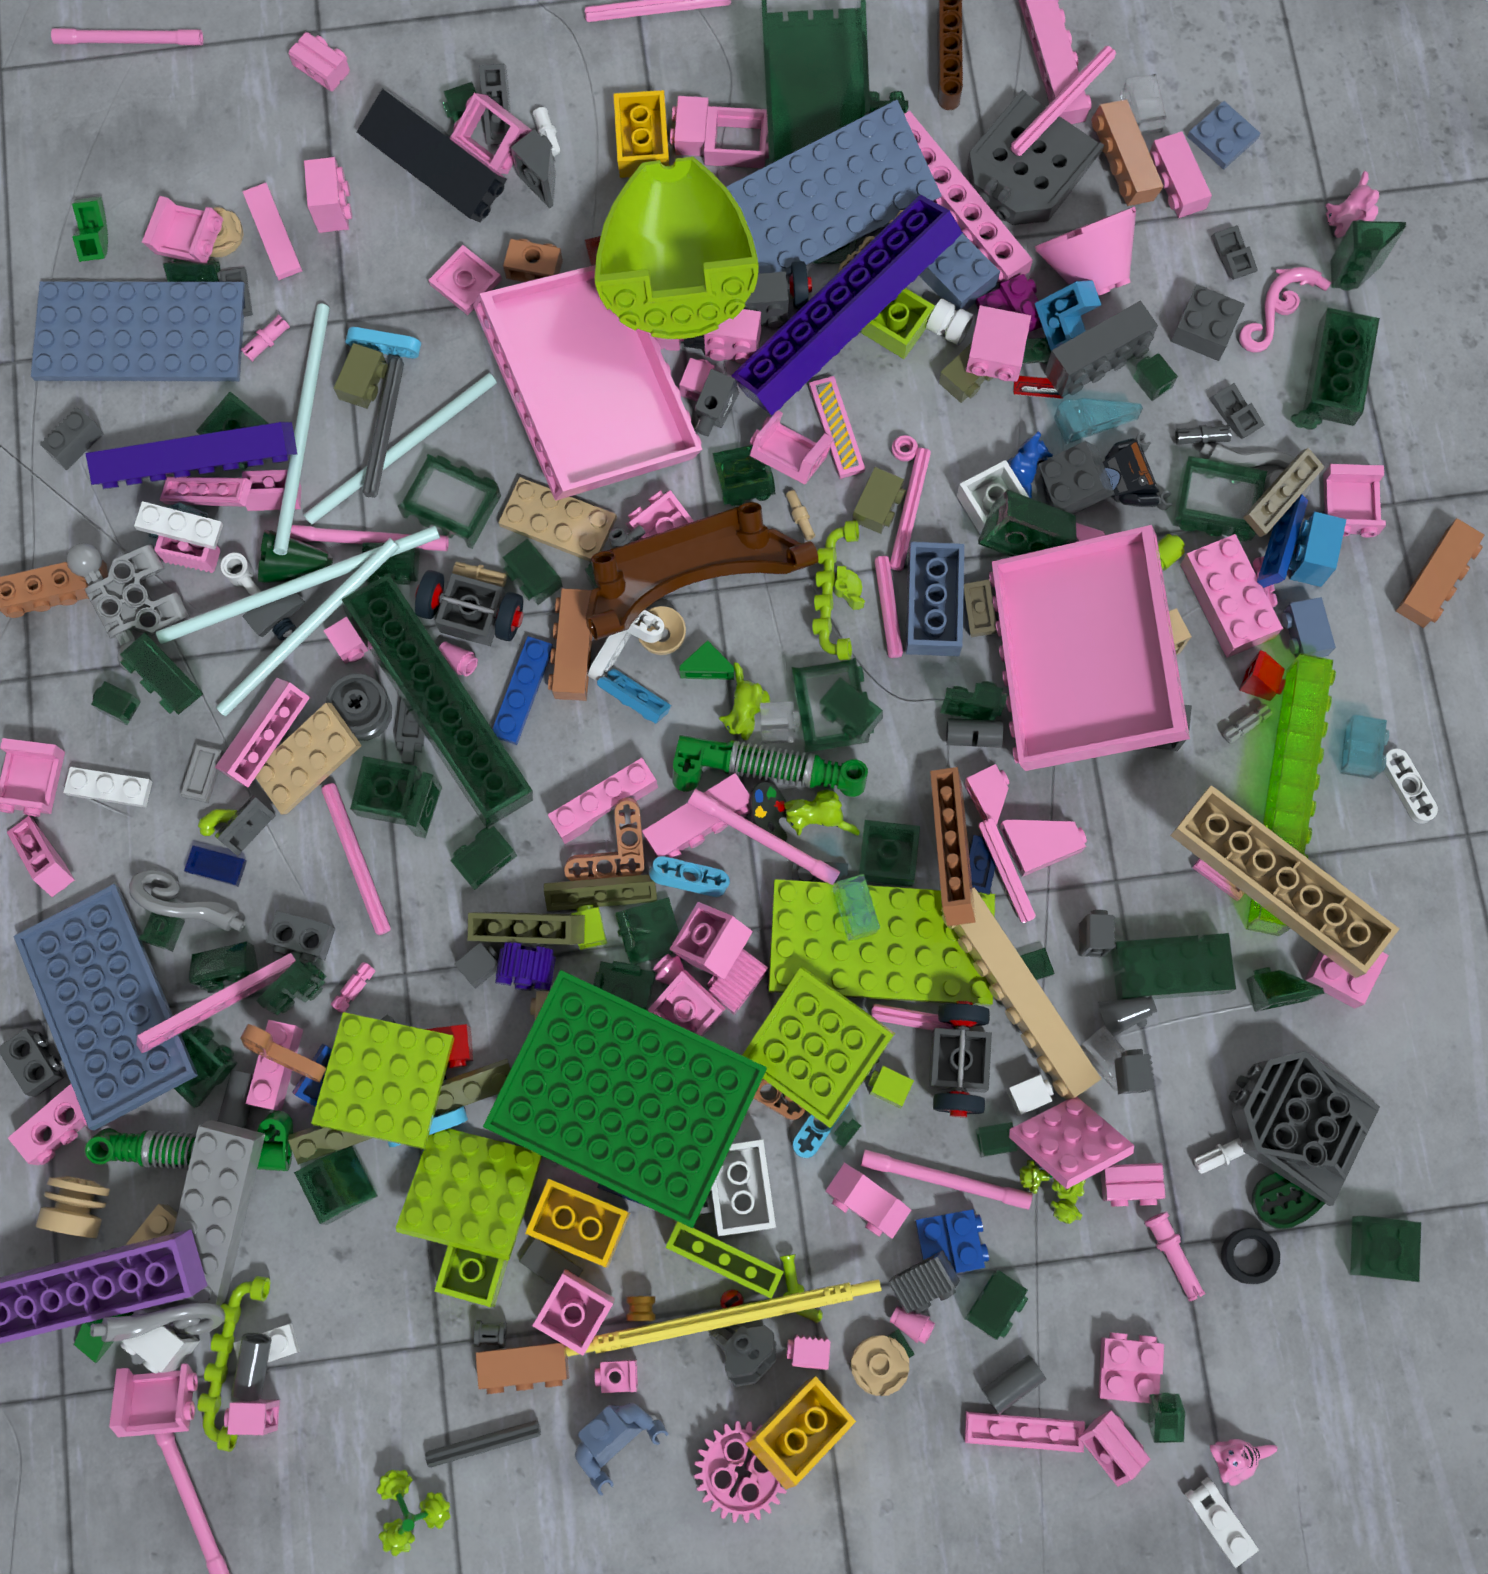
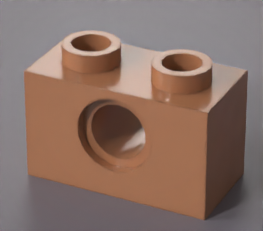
M510 239L503 265L506 279L528 282L560 274L563 263L561 249L552 244L541 245L526 239ZM534 259L539 260L536 263H529L531 260Z

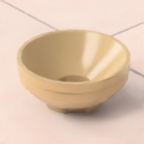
M659 606L649 609L648 612L656 615L663 621L664 629L670 632V638L665 642L657 641L655 643H648L638 638L640 643L647 651L656 655L673 653L682 645L686 635V626L682 616L676 610L669 607ZM639 619V623H638L637 626H640V623H641L643 620ZM651 626L649 629L647 628V630L650 631V632H651L653 629H656V628L653 627V626Z

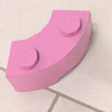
M846 1163L842 1165L825 1191L834 1198L832 1201L834 1206L844 1213L848 1209L868 1222L865 1227L878 1237L884 1233L893 1239L911 1212V1209L898 1198Z

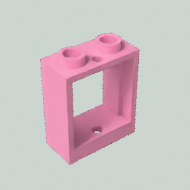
M474 93L468 99L462 117L455 123L454 132L451 137L500 174H508L514 164L511 147L532 130L489 96ZM486 108L510 126L495 155H492L471 138Z
M708 106L704 146L705 165L764 168L766 158H771V143H767V136H772L773 120H768V110ZM718 127L761 129L759 151L716 149Z

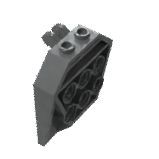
M1023 89L970 150L967 163L969 181L972 187L1000 220L1007 221L1011 225L1048 222L1104 148V144L1098 143L1059 116L1021 156H1017L1010 149L1011 144L1016 140L1014 138H1018L1046 108L1026 94V91Z
M1306 1051L1253 1064L1247 1076L1241 1075L1236 1081L1237 1085L1242 1089L1239 1092L1231 1091L1229 1099L1236 1104L1232 1114L1244 1153L1328 1206H1333L1380 1106ZM1301 1081L1306 1086V1094L1301 1089ZM1330 1100L1335 1104V1112L1330 1107ZM1289 1106L1294 1110V1118L1289 1114ZM1318 1125L1323 1128V1137L1318 1132ZM1277 1131L1282 1135V1143L1276 1138ZM1307 1149L1311 1153V1161H1308L1306 1158Z

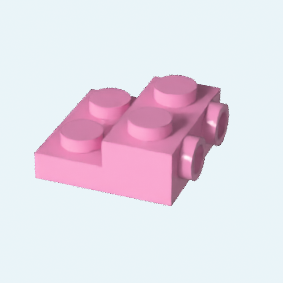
M660 490L648 499L651 503L643 510L639 506L628 515L630 521L626 525L631 531L638 525L643 527L646 533L638 539L640 540L694 521L671 490L664 494Z
M683 970L647 1011L703 1037L725 1008L686 970Z
M1110 1332V1338L1101 1337L1098 1398L1159 1404L1164 1344L1157 1343V1337L1139 1335V1341L1127 1340L1128 1334Z

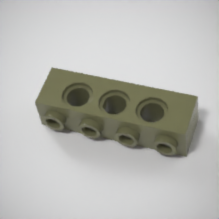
M511 912L468 913L467 941L564 945L584 943L585 915Z

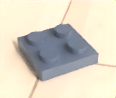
M1223 101L1191 129L1187 137L1224 170L1259 138L1261 133L1229 104Z

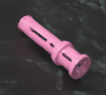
M1165 1211L1151 1217L1144 1223L1146 1227H1150L1157 1241V1249L1164 1251L1188 1301L1198 1299L1197 1296L1202 1297L1205 1295V1291L1202 1289L1179 1245L1181 1237L1179 1234H1175L1168 1220L1169 1214Z

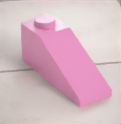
M30 816L7 831L31 878L51 897L74 881L62 858Z

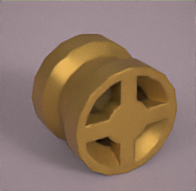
M627 1296L629 1312L626 1314V1321H655V1314L652 1311L655 1296Z

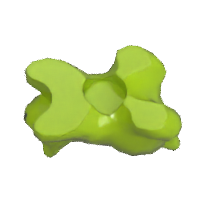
M736 662L733 664L737 685L734 692V706L729 715L720 716L719 720L723 722L730 734L741 733V738L747 741L754 730L755 714L766 712L769 709L770 696L767 691L762 689L759 683L744 680L743 669Z
M819 791L813 801L795 799L784 803L785 809H787L786 821L796 830L798 836L801 835L803 828L809 824L827 827L836 826L856 836L860 835V831L855 825L843 820L842 804L839 801L838 794L834 791Z

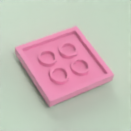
M1078 1097L1068 1099L1011 1128L1009 1138L1065 1189L1121 1161L1134 1152V1144Z

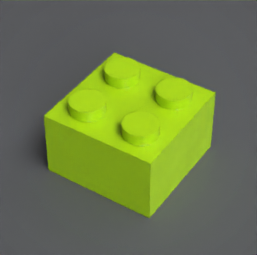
M905 288L895 300L891 301L875 319L871 320L861 330V333L902 359H905L926 330L927 322L935 305Z
M448 1246L434 1292L487 1307H495L508 1261Z

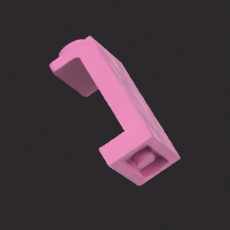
M159 196L142 243L157 255L206 265L209 256L212 254L215 240L221 230L224 219L210 207H206L205 211L174 204L167 197Z
M979 306L966 372L977 376L998 378L1002 381L1017 382L1022 367L1031 315Z
M778 410L772 418L769 416L766 418L761 431L757 429L750 441V444L753 445L750 456L805 485L827 458L834 438L824 433L816 443L781 425L780 420L783 412Z
M1330 464L1324 472L1325 514L1347 519L1343 537L1350 534H1361L1365 538L1375 537L1386 527V521L1381 520L1380 480L1384 476V465Z
M2 738L0 749L6 752L0 778V812L14 813V810H21L23 814L40 817L41 813L51 814L65 751L54 744Z
M188 1363L181 1364L180 1371L158 1372L157 1374L133 1375L129 1368L117 1369L109 1427L117 1437L189 1431L190 1420H193L195 1416V1405L192 1397L193 1391H196L198 1387L197 1374L193 1372Z

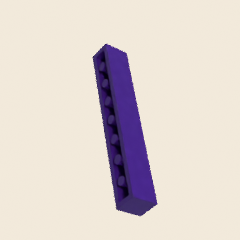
M292 422L271 423L85 453L91 485H102L103 489L119 487L118 482L126 481V485L143 484L142 479L149 477L151 482L167 480L166 475L174 474L175 478L191 476L190 471L198 470L199 474L214 473V467L223 466V471L239 469L240 463L246 462L248 467L264 465L263 460L272 459L273 463L289 461L288 456L298 455Z

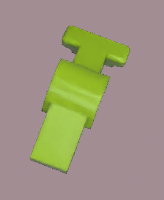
M837 566L834 594L839 598H844L853 610L864 608L865 600L860 598L863 588L861 579L856 573L846 569V566Z

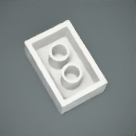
M763 1140L732 1144L714 1182L712 1195L719 1237L776 1228Z

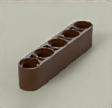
M939 0L937 11L938 103L941 108L949 111L956 109L960 105L963 89L962 0Z

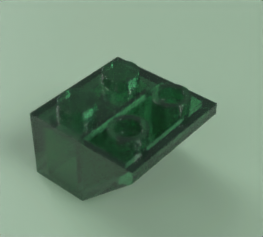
M245 941L192 954L189 982L200 989L207 990L208 993H217L225 989L224 986L234 984L259 970L254 945Z
M353 1146L319 1158L294 1172L321 1225H328L378 1197Z

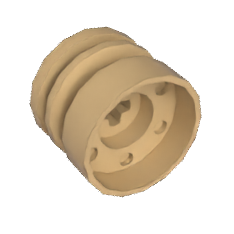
M71 1176L49 1177L47 1185L60 1187L59 1193L45 1191L44 1196L56 1201L55 1207L40 1208L36 1227L75 1236L97 1238L102 1219L90 1214L91 1208H105L106 1203L95 1201L94 1196L95 1194L108 1196L110 1189L101 1186L95 1181Z

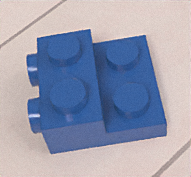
M974 1209L915 1220L923 1260L943 1250L956 1273L985 1268L984 1262L989 1261L986 1244H980L978 1233L983 1232V1225L980 1214L975 1215Z

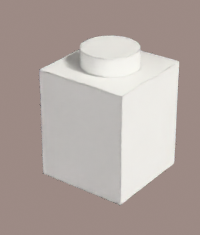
M1041 1075L1006 1090L1017 1117L1052 1102L1050 1096L1054 1095L1047 1079L1043 1080Z

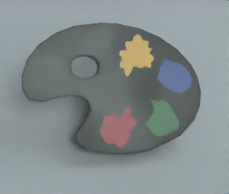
M767 782L758 783L752 789L749 799L752 821L757 826L786 842L787 834L779 823L780 818H786L787 809L784 806L786 799L773 784ZM768 823H771L772 831L769 829Z

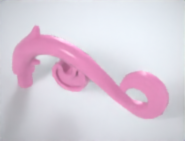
M1308 267L1276 269V272L1280 275L1270 285L1265 299L1266 337L1261 342L1254 341L1251 333L1261 331L1263 327L1259 323L1247 324L1241 329L1239 334L1241 346L1253 353L1266 350L1274 335L1275 312L1281 315H1290L1298 308L1300 299L1298 294L1293 291H1284L1282 297L1285 301L1279 299V293L1285 286L1293 282H1300L1301 286L1309 284L1314 287L1316 285L1327 291L1332 282L1322 277L1321 272Z

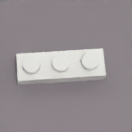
M142 501L134 527L136 530L215 550L223 524L221 521Z
M70 767L63 793L68 796L146 808L152 781L145 778Z

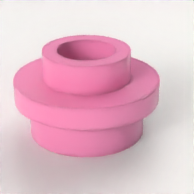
M903 435L894 440L892 453L896 459L910 461L916 456L918 444L915 439ZM907 447L909 451L902 452L900 448Z

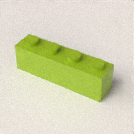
M678 1221L665 1247L771 1299L784 1272Z

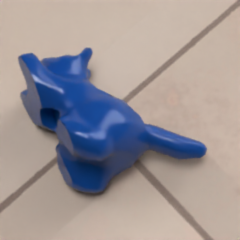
M1039 431L1030 439L1028 438L1020 446L1018 453L1007 461L1031 501V483L1036 474L1037 464L1039 461L1048 460L1047 457L1053 456L1052 453H1049L1044 441L1039 440L1041 437Z

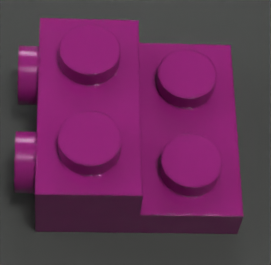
M1024 274L1001 283L1000 289L976 299L975 304L978 309L979 306L1031 315L1028 333L1043 327L1035 303L1039 301L1035 295L1037 293L1036 285L1032 279L1027 280Z

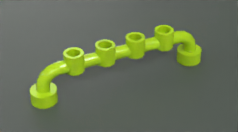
M857 520L845 521V526L836 528L828 535L825 548H818L819 564H824L823 571L816 572L817 587H822V595H815L814 597L815 610L820 611V618L813 619L814 635H819V644L822 649L829 654L837 655L839 660H851L852 644L850 638H839L837 644L831 643L829 639L832 632V593L835 586L834 563L837 560L835 548L836 542L842 537H845L847 542L859 541V524Z
M256 1276L253 1281L239 1284L232 1291L228 1304L223 1303L220 1305L225 1312L222 1334L215 1333L211 1341V1350L217 1352L215 1364L208 1363L204 1372V1380L211 1382L209 1393H202L197 1404L198 1411L204 1412V1432L210 1440L217 1442L218 1450L231 1452L238 1438V1435L227 1434L228 1427H225V1425L221 1430H218L215 1426V1416L221 1406L220 1394L228 1374V1357L234 1347L235 1339L233 1335L235 1325L238 1323L241 1315V1299L245 1294L250 1293L251 1299L265 1301L270 1291V1279L266 1277Z

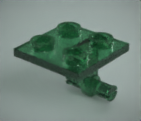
M669 897L616 912L615 916L619 926L617 931L618 937H622L630 966L661 958L667 954H675L669 949L678 936L679 930Z

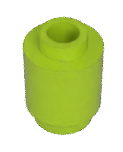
M1166 534L1158 541L1162 570L1165 571L1185 554V544L1179 536H1172L1170 534Z

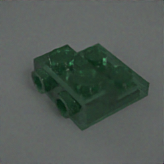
M753 445L712 453L724 505L740 506L746 500L755 498L759 501H765L771 495L776 494L771 467L750 456Z
M989 681L976 683L973 692H968L967 688L961 686L947 687L940 713L967 719L995 720L996 716H1001L1002 710L1005 708L1007 693L1003 692V688L997 687V684Z
M297 959L256 1001L264 1009L276 1015H279L280 1012L283 1014L295 1003L293 999L295 997L305 1003L308 1000H314L322 992L323 989L321 987L325 984L323 980L327 976L311 962L308 961L304 964Z
M199 1025L185 1030L181 1035L198 1076L174 1088L193 1108L199 1107L214 1087L221 1084L238 1063L232 1058L234 1056L232 1049L226 1045H219L213 1039V1031L206 1026Z

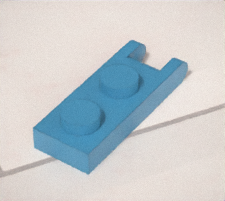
M611 669L607 673L608 678L603 676L597 681L601 689L655 724L668 714L672 706L616 669Z

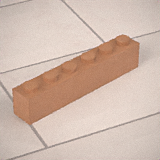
M958 767L930 771L942 908L947 926L976 923L963 789Z

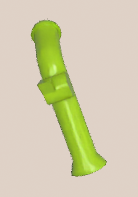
M796 1254L779 1257L783 1262L787 1292L783 1296L805 1291L804 1286L798 1284L794 1263ZM812 1308L795 1312L802 1317L815 1321V1323H819L823 1318V1312L820 1309Z

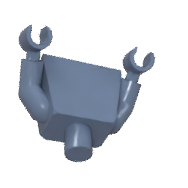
M628 1403L623 1406L609 1405L578 1433L581 1442L576 1449L575 1458L586 1475L591 1478V1485L600 1495H604L600 1490L604 1483L608 1482L613 1487L612 1480L600 1468L610 1461L642 1430H647L649 1437L656 1445L660 1444L656 1435L664 1433L668 1436V1432L660 1420H653L650 1415L634 1403Z

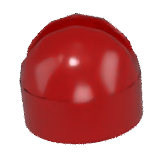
M734 1289L725 1291L721 1296V1307L723 1309L727 1308L724 1303L737 1295L739 1300L730 1307L743 1305L742 1294Z

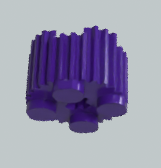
M505 942L504 949H500L495 983L511 986L513 982L515 989L531 991L532 986H534L536 990L550 991L556 957L553 956V950L540 946L534 948L521 946L520 943Z

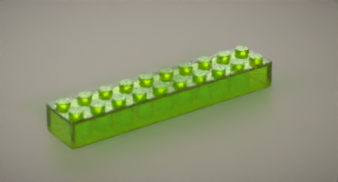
M1300 654L1286 669V683L1282 694L1263 825L1308 858V854H1305L1306 844L1310 843L1312 837V828L1309 827L1310 817L1314 816L1316 810V801L1313 800L1314 790L1318 789L1320 783V774H1317L1318 764H1321L1324 756V748H1321L1322 738H1325L1328 729L1325 714L1331 707L1332 696L1328 694L1329 687L1334 683L1336 670L1332 669L1333 660ZM1251 898L1246 930L1281 936L1291 929Z

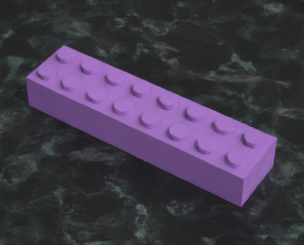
M189 1229L0 1277V1344L192 1297L208 1286L192 1230Z

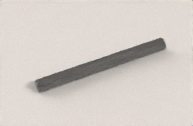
M399 357L390 358L362 489L366 497L375 498L379 491L404 368V362Z

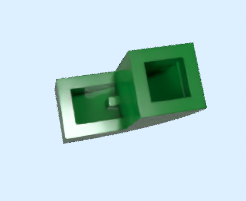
M102 197L75 200L72 203L79 230L72 238L79 262L105 259L108 250V230Z

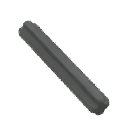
M534 1420L433 1449L425 1453L426 1463L431 1468L536 1438L541 1435L540 1425L538 1421Z

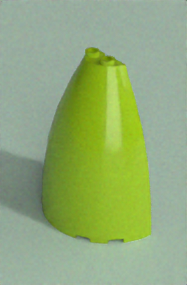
M695 157L676 158L675 163L671 166H664L660 160L643 162L626 182L604 222L596 256L595 285L597 292L605 307L618 316L621 323L633 330L640 329L649 332L652 337L686 339L719 329V324L729 318L734 319L744 309L745 302L751 293L754 292L757 284L758 257L753 237L743 212L729 190Z

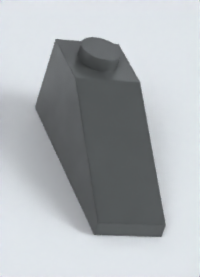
M505 64L479 65L481 93L489 96L510 113L507 66ZM486 108L484 111L487 145L501 144L510 126Z

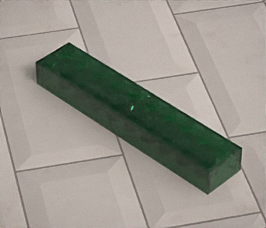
M388 573L343 598L342 603L346 615L486 828L490 827L533 801V790L390 574Z

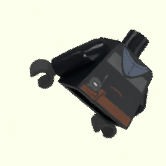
M1140 432L1136 439L1130 438L1116 442L1103 461L1115 493L1112 495L1117 503L1121 502L1123 505L1136 507L1157 506L1160 510H1167L1173 502L1167 503L1163 498H1168L1171 492L1166 490L1159 496L1156 494L1160 491L1144 454L1151 442H1141L1146 434Z

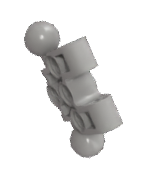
M79 543L68 551L66 556L68 568L77 576L85 578L88 584L85 592L110 639L116 637L121 646L117 657L119 665L129 673L139 674L145 672L153 663L152 649L143 641L136 640L131 630L134 629L153 636L156 634V631L180 623L190 617L177 592L159 600L150 601L147 590L140 584L141 581L165 569L153 545L143 546L114 559L108 577L103 579L99 571L102 566V556L95 546L88 543ZM118 567H126L129 569L130 575L126 579H119L115 576L114 571ZM131 591H138L143 595V599L135 604L127 599V595ZM107 602H113L117 605L118 610L113 615H107L102 611V606ZM144 615H151L155 618L156 623L154 626L146 628L141 625L140 619Z

